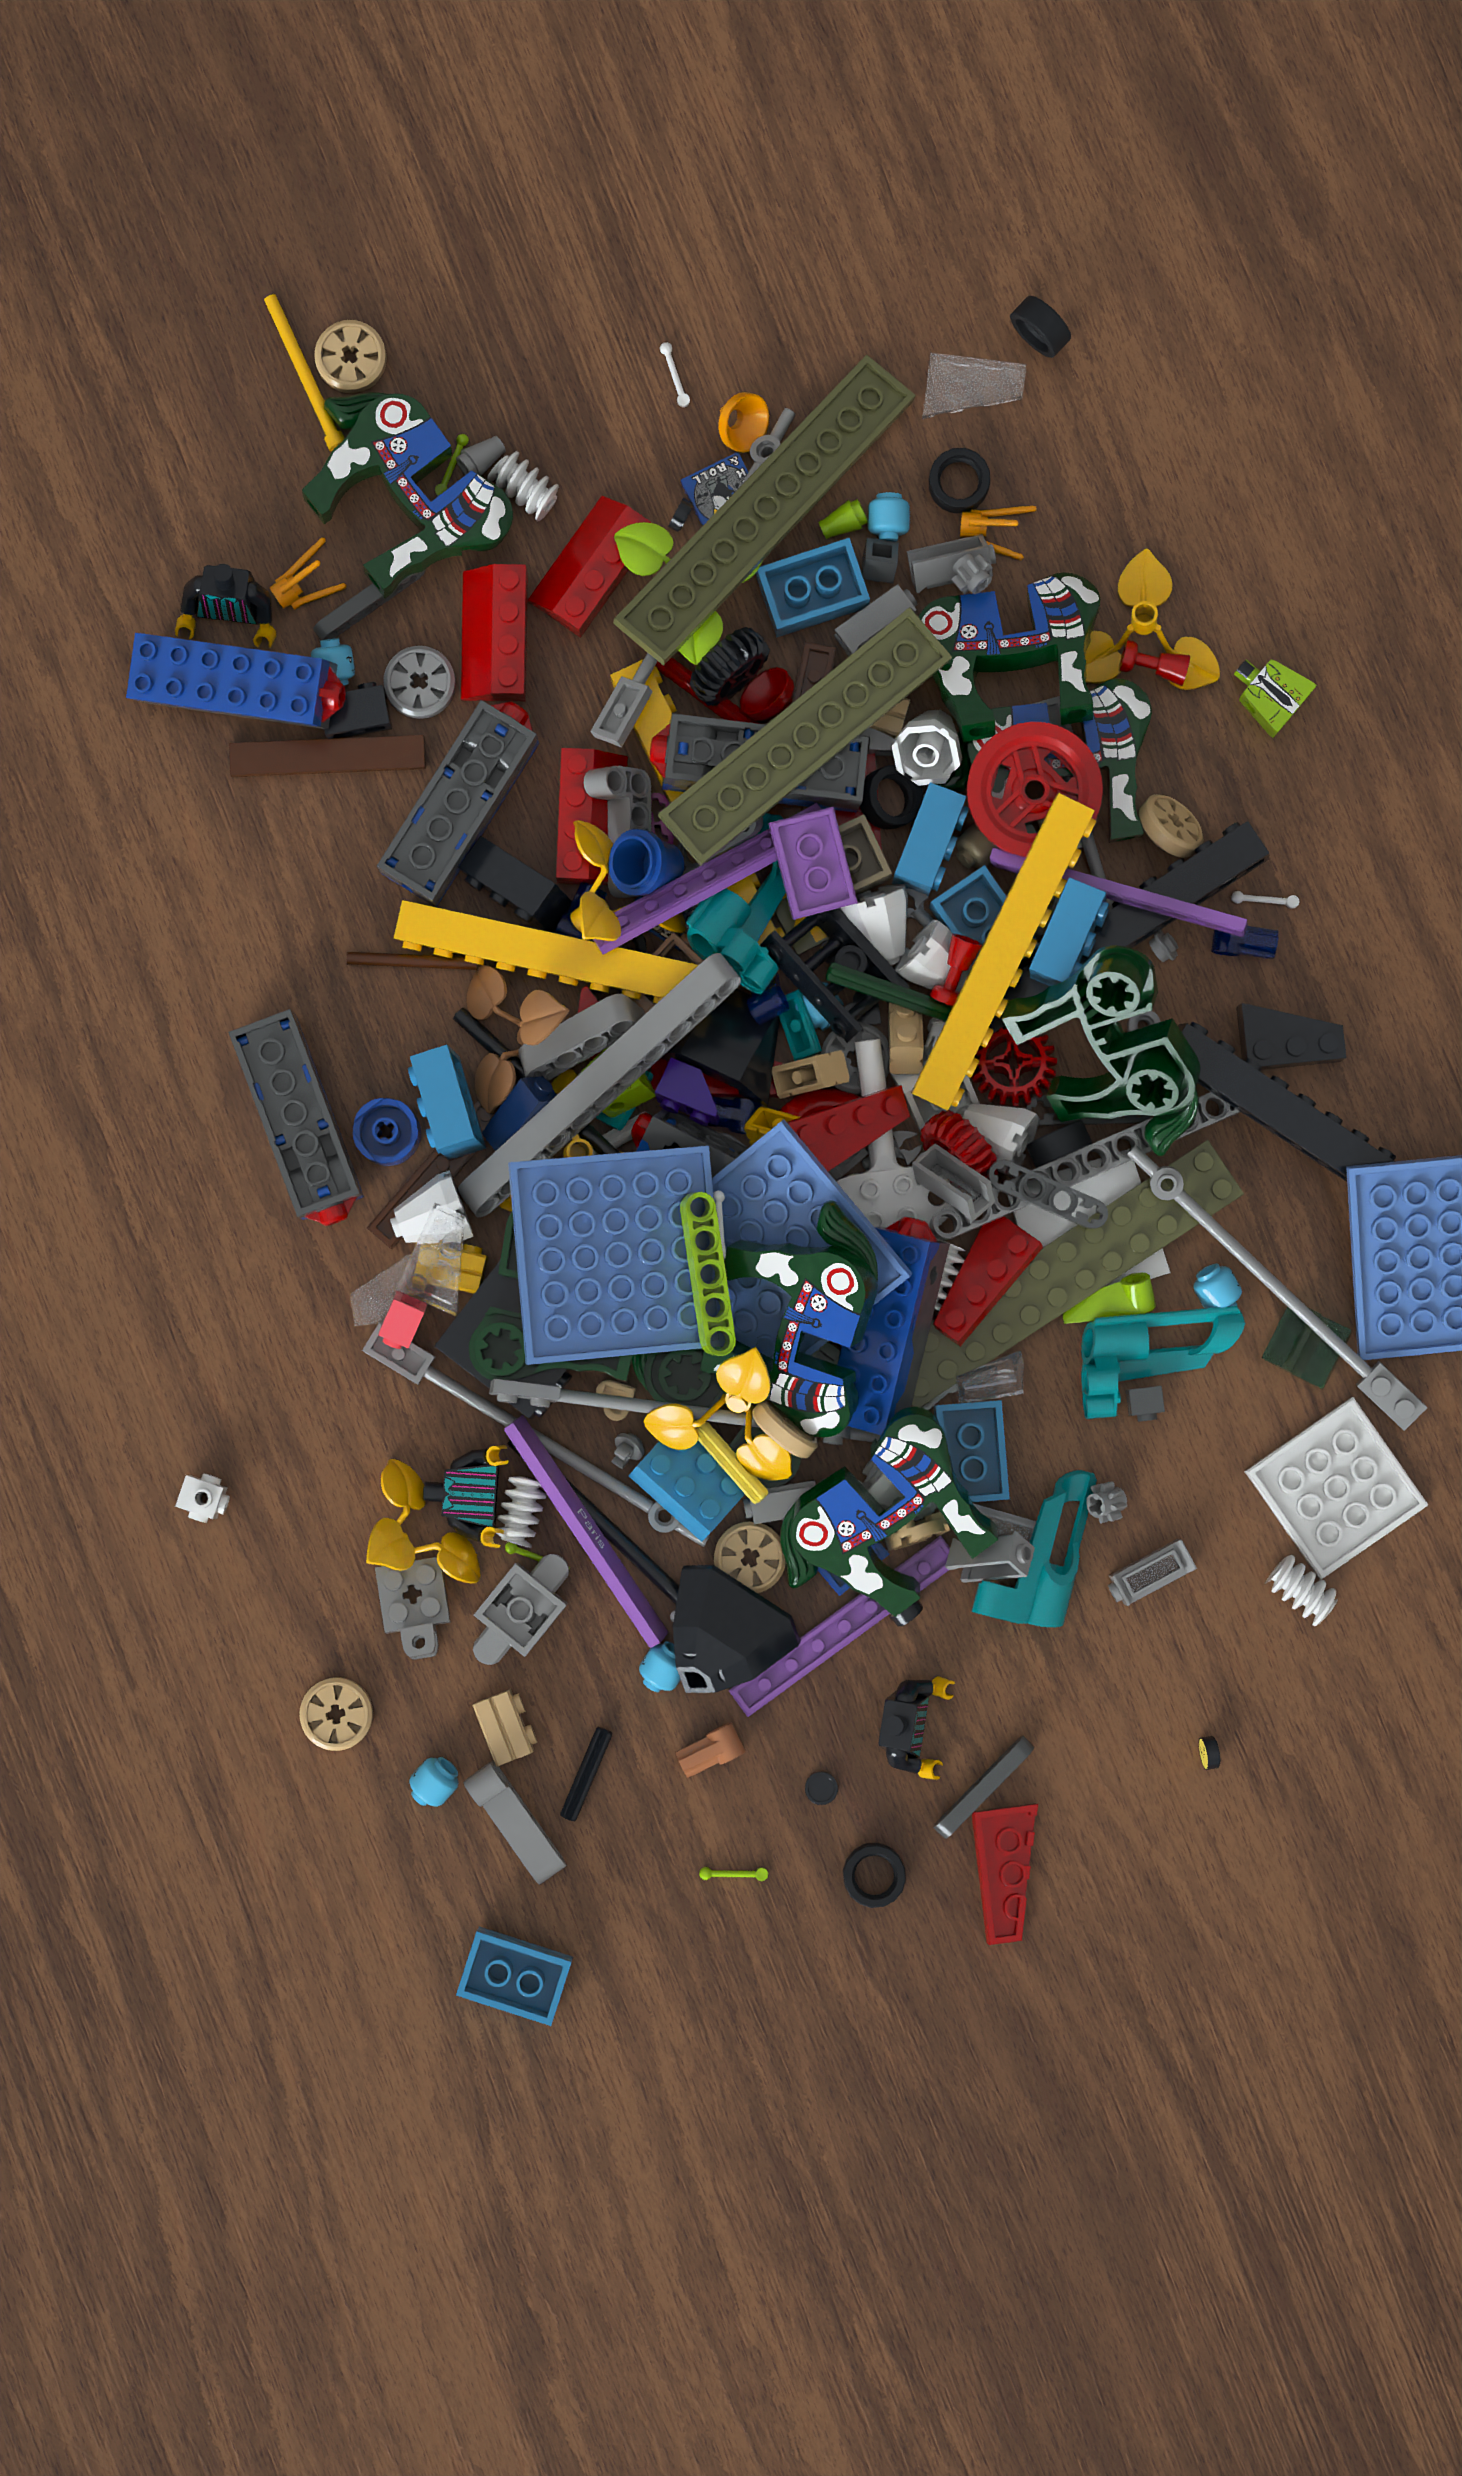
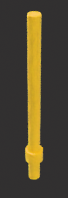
M276 294L269 295L264 301L325 432L326 437L324 440L329 451L332 452L345 437L342 431L337 430L332 417L324 409V399Z

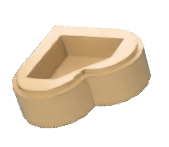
M612 1380L602 1381L596 1388V1393L630 1398H634L636 1388ZM604 1408L605 1415L613 1421L623 1420L629 1413L626 1410Z

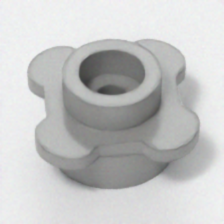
M1160 930L1149 941L1151 949L1162 962L1168 959L1173 961L1178 956L1176 951L1178 945L1168 932L1164 934Z

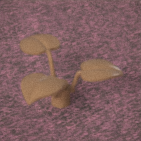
M482 965L478 968L467 992L466 1003L470 1014L476 1019L485 1020L494 1011L495 1014L518 1025L521 1028L517 1032V1041L521 1046L524 1044L534 1046L544 1041L559 1026L569 1012L567 1007L543 990H534L524 999L520 1008L521 1020L504 1012L498 1005L503 1002L507 994L505 979L497 969L488 965ZM518 1050L504 1052L500 1057L494 1053H489L482 1059L475 1074L476 1094L482 1107L490 1114L494 1113L495 1109L505 1101L513 1090L516 1073L513 1064L507 1061V1059L519 1056Z

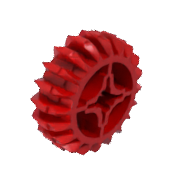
M1001 1028L997 1033H993L986 1048L979 1046L981 1050L978 1049L974 1057L979 1062L975 1069L978 1072L971 1076L972 1082L983 1081L978 1087V1092L981 1094L990 1089L987 1097L988 1101L992 1102L998 1095L1000 1096V1106H1005L1007 1099H1012V1106L1018 1108L1019 1098H1023L1024 1103L1030 1105V1094L1041 1099L1043 1093L1039 1086L1049 1090L1051 1083L1046 1078L1056 1077V1071L1049 1068L1057 1065V1058L1049 1056L1055 1052L1054 1045L1044 1046L1048 1041V1035L1043 1034L1038 1038L1035 1036L1024 1042L1037 1053L1038 1057H1033L1032 1054H1024L1018 1049L1008 1029L1003 1030ZM1007 1041L1005 1053L1000 1056H994L993 1060H987L988 1055L997 1045ZM1011 1050L1014 1051V1058H1016L1018 1063L1017 1069H1015V1077L1012 1076V1069H1010L1009 1065ZM1033 1068H1040L1032 1081L1019 1086V1078L1023 1073L1032 1071ZM987 1070H994V1073L1005 1075L1008 1078L1009 1087L997 1083Z
M942 1110L939 1114L931 1117L921 1129L920 1138L925 1151L936 1143L987 1178L986 1172L992 1163L996 1161L997 1157L991 1150L992 1146L984 1139L985 1136L981 1135L977 1127L972 1126L968 1119H963L961 1114L954 1113L953 1111ZM998 1169L994 1171L995 1175H998Z

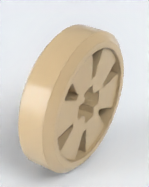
M343 320L334 323L321 334L316 343L315 363L318 372L327 385L339 392L359 393L371 388L379 381L386 367L387 355L380 335L371 326L361 321ZM348 350L353 353L356 350L357 361L351 363L349 360L345 363L344 353Z
M1154 794L1140 806L1138 814L1145 833L1163 851L1177 857L1188 858L1195 853L1194 850L1203 844L1204 837L1199 822L1179 801L1169 796Z
M769 1400L758 1403L752 1410L753 1418L757 1425L774 1442L789 1453L800 1458H809L818 1447L814 1436L801 1431Z
M753 1521L741 1522L728 1528L719 1538L714 1552V1564L716 1567L756 1593L766 1591L775 1585L782 1576L786 1565L779 1535L769 1526L763 1523L754 1524ZM747 1548H750L751 1552L757 1550L759 1556L756 1558L757 1564L753 1567H750L749 1563L744 1565L741 1562V1559L744 1558L743 1551Z
M332 1677L318 1682L309 1689L300 1706V1723L305 1735L315 1745L326 1750L339 1751L353 1747L366 1736L373 1721V1706L368 1693L358 1683L347 1678ZM333 1705H339V1709L345 1710V1715L340 1718V1723H334V1718L329 1719L328 1712L333 1710Z

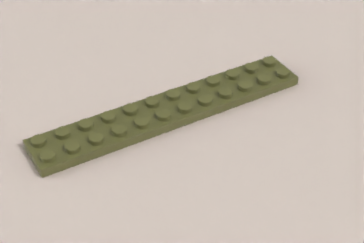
M866 355L614 618L613 624L664 666L913 403L916 395Z
M1206 1140L1168 1165L1180 1172L1184 1183L1183 1190L1210 1216L1244 1195L1209 1140ZM1150 1178L1106 1206L1108 1218L1101 1227L1089 1229L1077 1225L1045 1246L961 1347L935 1329L933 1325L935 1319L931 1321L912 1406L922 1407L1200 1223L1174 1199L1162 1200L1156 1197L1150 1187ZM1169 1178L1161 1182V1187L1165 1190L1173 1186V1181ZM1095 1213L1087 1221L1090 1223L1092 1219H1099L1100 1214Z

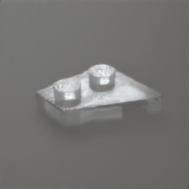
M412 1255L404 1256L393 1266L382 1271L371 1281L350 1293L355 1327L383 1323L397 1289L418 1297Z
M1021 1351L1014 1352L956 1376L958 1403H970L1023 1394L1024 1362Z

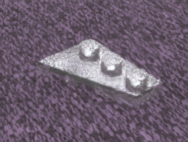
M930 352L922 419L947 412H961L963 409L977 406L986 407L1021 400L1027 364Z
M434 1203L396 1288L397 1291L454 1316H457L459 1311L458 1297L461 1282L460 1268L461 1255L463 1253L464 1215Z

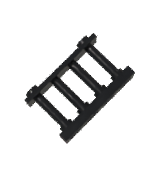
M837 908L807 916L783 937L774 930L760 946L767 948L769 951L768 955L827 1020L832 1031L848 1043L863 1029L857 1020L881 999L866 995L847 1011L835 997L845 987L832 982L825 986L813 971L842 947L853 945L860 948L866 955L867 967L863 973L906 988L910 986L847 918L844 912ZM815 926H818L827 935L829 941L803 962L791 947Z

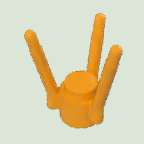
M1019 506L990 510L971 509V512L962 511L960 538L980 534L986 537L987 526H1018L1017 520L988 519V517L1035 512L1037 508L1036 506ZM993 544L996 553L1017 560H1023L1024 558L1020 553Z
M324 537L312 545L282 576L275 580L276 583L269 587L283 609L291 605L295 610L305 603L346 589V584L341 583L303 597L298 596L303 593L298 582L320 566V561L315 560L294 577L293 575L326 542Z

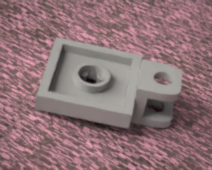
M437 1557L415 1560L410 1568L403 1571L393 1570L385 1566L375 1567L385 1633L400 1631L403 1649L412 1660L436 1656L438 1652V1637L435 1625L451 1622L444 1574L437 1563ZM414 1586L416 1590L422 1591V1596L417 1597V1603L411 1604L409 1599H404V1593L408 1592V1587ZM419 1639H425V1645L417 1649L416 1642Z

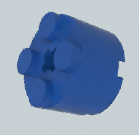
M378 1098L367 1102L357 1112L353 1124V1140L358 1150L370 1161L383 1166H394L405 1162L416 1152L421 1141V1127L416 1115L403 1102L391 1098ZM383 1125L389 1128L394 1125V1129L391 1131L393 1134L392 1138L382 1137L380 1139L383 1133L380 1128Z

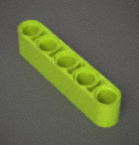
M693 1192L687 1194L682 1199L680 1213L699 1340L702 1349L706 1353L715 1356H725L734 1349L736 1337L716 1204L709 1194ZM695 1198L701 1199L705 1204V1211L699 1217L695 1216L690 1209V1205ZM701 1231L706 1232L710 1238V1244L705 1250L699 1249L695 1242L697 1234ZM707 1264L711 1265L715 1271L713 1281L708 1284L700 1276L702 1268ZM711 1298L717 1299L720 1304L718 1314L713 1317L709 1316L705 1309L707 1301ZM717 1331H720L725 1337V1343L719 1350H715L710 1343L712 1335Z

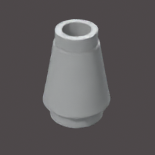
M493 436L461 450V455L456 457V461L464 475L472 470L482 476L506 452L502 441L497 436Z

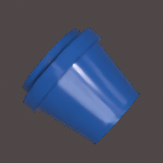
M632 829L624 832L614 842L609 855L611 879L620 891L628 895L644 896L650 894L654 890L681 877L684 871V858L681 851L675 845L661 840L656 834L648 830Z

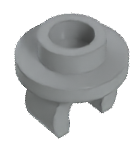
M631 1433L618 1434L615 1438L617 1449L614 1454L616 1456L611 1462L623 1469L630 1459L640 1460L645 1453L642 1441Z

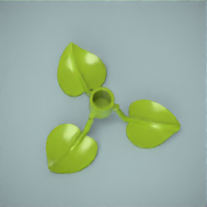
M645 522L631 524L619 530L614 536L622 562L631 572L637 575H653L661 569L663 562L667 564L671 560L666 555L673 548V538L666 529L657 524ZM762 562L742 583L746 582L755 575V573L760 568ZM716 611L679 649V652L694 665H698L702 661V657L706 656L710 649L714 648L721 639L723 622Z

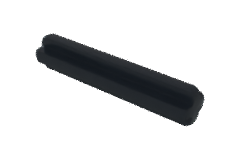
M603 1727L596 1728L560 1812V1816L569 1821L575 1822L611 1740L612 1732Z

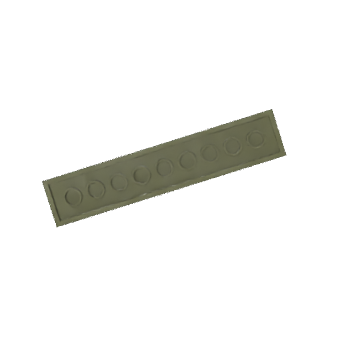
M909 607L659 812L658 817L696 862L702 866L952 659V656Z

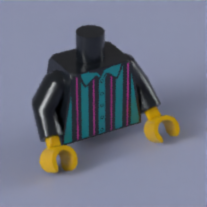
M219 564L217 566L206 565L204 566L203 575H197L185 584L180 612L183 615L177 619L175 635L177 637L179 629L186 627L191 631L189 639L193 638L196 621L192 616L196 614V617L256 625L259 623L260 627L253 638L254 645L259 648L262 637H265L269 641V648H271L277 634L276 630L269 625L272 622L271 596L264 587L255 581L250 571L231 568L227 564Z
M506 1445L471 1450L453 1460L450 1469L444 1470L443 1483L427 1481L424 1483L423 1501L442 1502L441 1516L447 1517L448 1525L467 1539L482 1542L483 1545L500 1548L501 1546L494 1543V1534H504L503 1529L495 1528L499 1466L506 1465L509 1462L508 1460L502 1461L499 1458V1452L501 1449H507Z
M939 1676L935 1677L932 1681L905 1680L899 1684L894 1693L886 1698L878 1743L879 1747L886 1751L887 1762L890 1766L914 1774L918 1773L921 1778L940 1779L939 1776L934 1775L933 1768L935 1765L943 1766V1763L940 1760L934 1759L921 1760L920 1754L929 1696L933 1694L946 1700L952 1699L953 1695L946 1693L945 1690L949 1684H955L954 1681Z

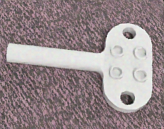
M881 1039L854 1042L861 1096L886 1089ZM892 1129L868 1145L870 1167L867 1171L851 1174L836 1181L874 1227L887 1228L904 1216L926 1221L929 1225L931 1218L936 1213L951 1206L945 1201L940 1205L931 1204L928 1200L930 1190L921 1184L917 1185L913 1166L903 1167L897 1163ZM943 1175L940 1176L943 1180L950 1184L946 1177H944ZM940 1217L938 1220V1226L941 1225L948 1217Z

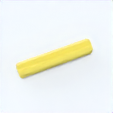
M705 1422L700 1427H697L696 1429L699 1432L698 1441L752 1503L757 1504L768 1495V1490L757 1477L744 1469L739 1463L736 1453L709 1422Z

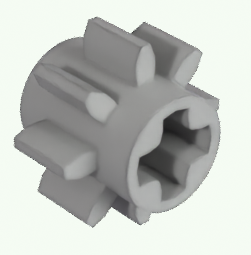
M969 553L962 556L954 564L952 570L956 575L951 580L964 594L969 590L973 594H978L990 584L992 577L988 573L993 567L981 554L974 558Z
M1113 1481L1091 1486L1093 1494L1086 1498L1087 1509L1090 1515L1099 1518L1101 1524L1122 1519L1123 1516L1120 1511L1127 1507V1497L1124 1491L1119 1487H1115Z

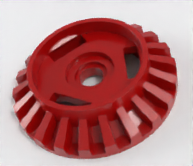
M1045 722L1019 723L995 734L976 755L967 782L968 807L979 831L984 834L988 841L1004 852L1026 858L1037 833H1027L1025 824L1045 819L1058 793L1095 810L1091 817L1095 820L1099 813L1103 796L1100 768L1088 746L1069 730ZM1050 753L1055 755L1073 774V777L1067 783L1044 760ZM1000 765L1011 768L1002 799L991 796ZM1037 781L1043 785L1044 794L1040 799L1033 800L1027 797L1025 786L1029 782Z

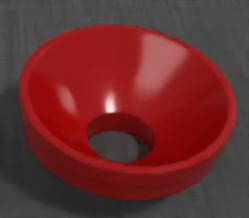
M780 667L765 670L757 675L743 691L740 699L741 710L749 718L756 721L775 718L792 703L793 679L785 669Z

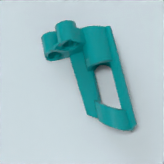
M765 813L762 816L763 826L756 835L768 830V823L782 820L783 817L781 815ZM778 860L773 862L772 871L749 904L739 895L725 888L701 901L686 921L689 927L687 939L694 952L703 960L712 954L721 953L740 976V985L757 994L764 992L779 970L777 964L768 955L769 951L767 948L761 947L757 943L786 893Z
M1229 1306L1224 1308L1217 1307L1100 1317L1087 1323L1081 1343L1083 1360L1081 1385L1085 1418L1095 1419L1118 1416L1117 1403H1121L1118 1388L1119 1381L1205 1368L1213 1354L1228 1350L1243 1332L1245 1320L1239 1307ZM1213 1322L1212 1332L1202 1345L1149 1350L1148 1327Z
M1076 1470L1058 1479L1053 1495L1043 1500L1030 1539V1544L1035 1549L1028 1576L1018 1577L1015 1588L982 1580V1583H978L971 1612L1017 1624L1028 1623L1040 1627H1061L1064 1625L1078 1571L1079 1548L1089 1513L1086 1498L1093 1494L1091 1486L1096 1485L1097 1482L1094 1473ZM1069 1501H1080L1064 1566L1051 1564L1049 1560L1063 1505Z

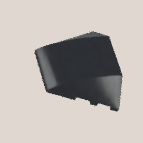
M736 988L661 1058L668 1062L670 1058H674L701 1069L702 1073L738 1089L739 1095L768 1107L772 1067L774 1066L780 1022L776 1006Z

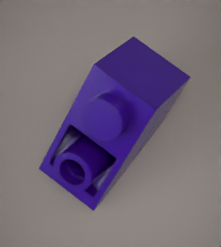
M670 1058L655 1091L660 1107L675 1114L678 1111L689 1114V1118L692 1121L703 1126H707L708 1123L718 1126L720 1121L719 1114L701 1069Z

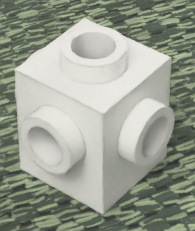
M203 1473L201 1478L186 1475L175 1507L190 1511L189 1518L207 1523L208 1518L217 1519L219 1514L224 1515L230 1500V1496L225 1495L228 1487L220 1485L222 1479ZM204 1492L208 1496L206 1504L201 1499Z

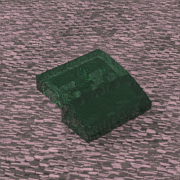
M1288 1306L1262 1356V1359L1322 1390L1340 1358ZM1310 1309L1347 1344L1352 1334L1351 1329L1325 1318L1320 1313Z

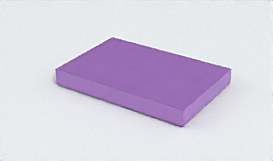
M834 807L768 823L793 920L858 903Z

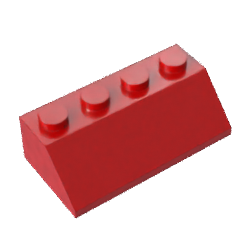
M601 496L528 598V602L581 638L629 571L620 558L618 547L614 540L615 534L631 524L652 522L629 506Z
M492 564L463 571L461 701H526L528 571L525 564Z
M561 748L556 865L557 883L593 885L599 876L601 868L589 863L578 849L573 822L579 820L590 823L608 836V800L590 797L584 788V777L590 769L611 766L627 767L628 756L596 749ZM608 873L600 885H608Z

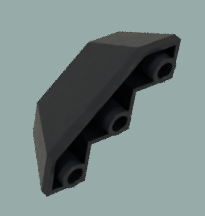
M715 1565L683 1566L673 1622L676 1669L686 1693H716L751 1681L799 1646L801 1640L792 1615Z

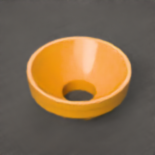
M738 393L731 397L720 410L718 428L721 440L734 451L741 453L749 452L752 443L767 432L769 410L764 399L757 394ZM733 410H736L737 420L733 426L729 427V416Z

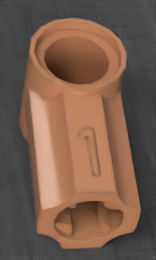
M732 1722L712 1730L705 1735V1738L675 1752L687 1778L705 1771L717 1763L721 1765L746 1752Z

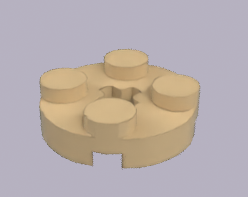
M937 1512L917 1522L911 1520L884 1540L888 1551L898 1550L926 1541L933 1534H936V1537L951 1531L950 1526L942 1513Z

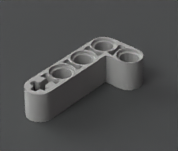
M611 766L590 769L584 777L586 793L592 798L608 800V837L613 844L621 834L628 830L642 829L651 831V780L645 770ZM608 871V888L614 897L618 899L638 897L620 891L613 883Z
M614 994L604 998L560 1023L538 1045H522L518 1050L525 1077L543 1076L547 1081L611 1046L645 1015V1011L624 994Z
M493 1760L463 1782L473 1800L479 1807L483 1806L539 1885L567 1866L557 1848L499 1766L496 1767Z

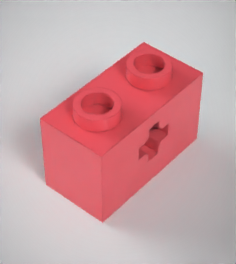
M397 1289L378 1333V1336L383 1337L382 1342L396 1349H401L402 1346L409 1348L425 1313L428 1301Z

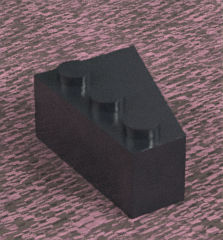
M482 836L479 837L458 867L467 876L464 881L479 892L484 888L491 893L489 897L494 902L504 908L506 905L510 906L515 910L513 913L528 924L532 921L546 932L555 933L575 905L554 882Z
M1241 1003L1236 1007L1242 1060L1244 1061L1245 1058H1249L1261 1065L1262 1070L1336 1063L1346 1059L1343 1025Z

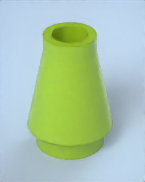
M856 499L852 502L847 500L818 523L825 538L828 539L833 536L863 529L862 525L868 523V519L859 500Z

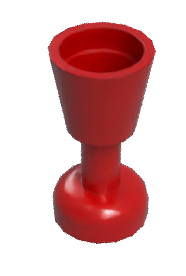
M1127 639L1123 648L1119 671L1128 673L1132 671L1134 665L1154 669L1155 675L1183 686L1190 663V655L1160 653L1159 657L1140 653L1138 652V644Z
M952 934L947 964L951 966L944 985H935L933 987L930 997L944 1004L954 1005L960 993L956 989L962 972L969 970L983 945L982 943L967 936Z

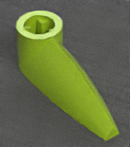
M1147 1273L1130 1274L1122 1278L1120 1282L1100 1288L1064 1312V1324L1090 1322L1100 1317L1145 1314L1154 1310L1156 1303L1150 1275Z

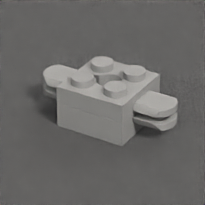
M557 1554L546 1555L531 1572L518 1562L515 1563L479 1607L474 1616L487 1626L476 1639L473 1646L474 1655L479 1662L487 1665L498 1663L511 1647L525 1657L564 1610L568 1603L555 1593L569 1574L568 1563L563 1557Z

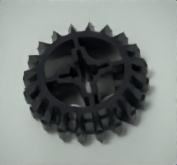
M744 627L735 630L732 634H728L721 642L718 641L717 645L710 649L706 656L702 657V661L696 665L695 671L691 674L689 684L695 695L708 706H716L722 701L731 699L737 692H741L742 688L749 684L753 677L757 676V672L763 668L764 663L768 659L770 649L764 641L765 639L752 628Z

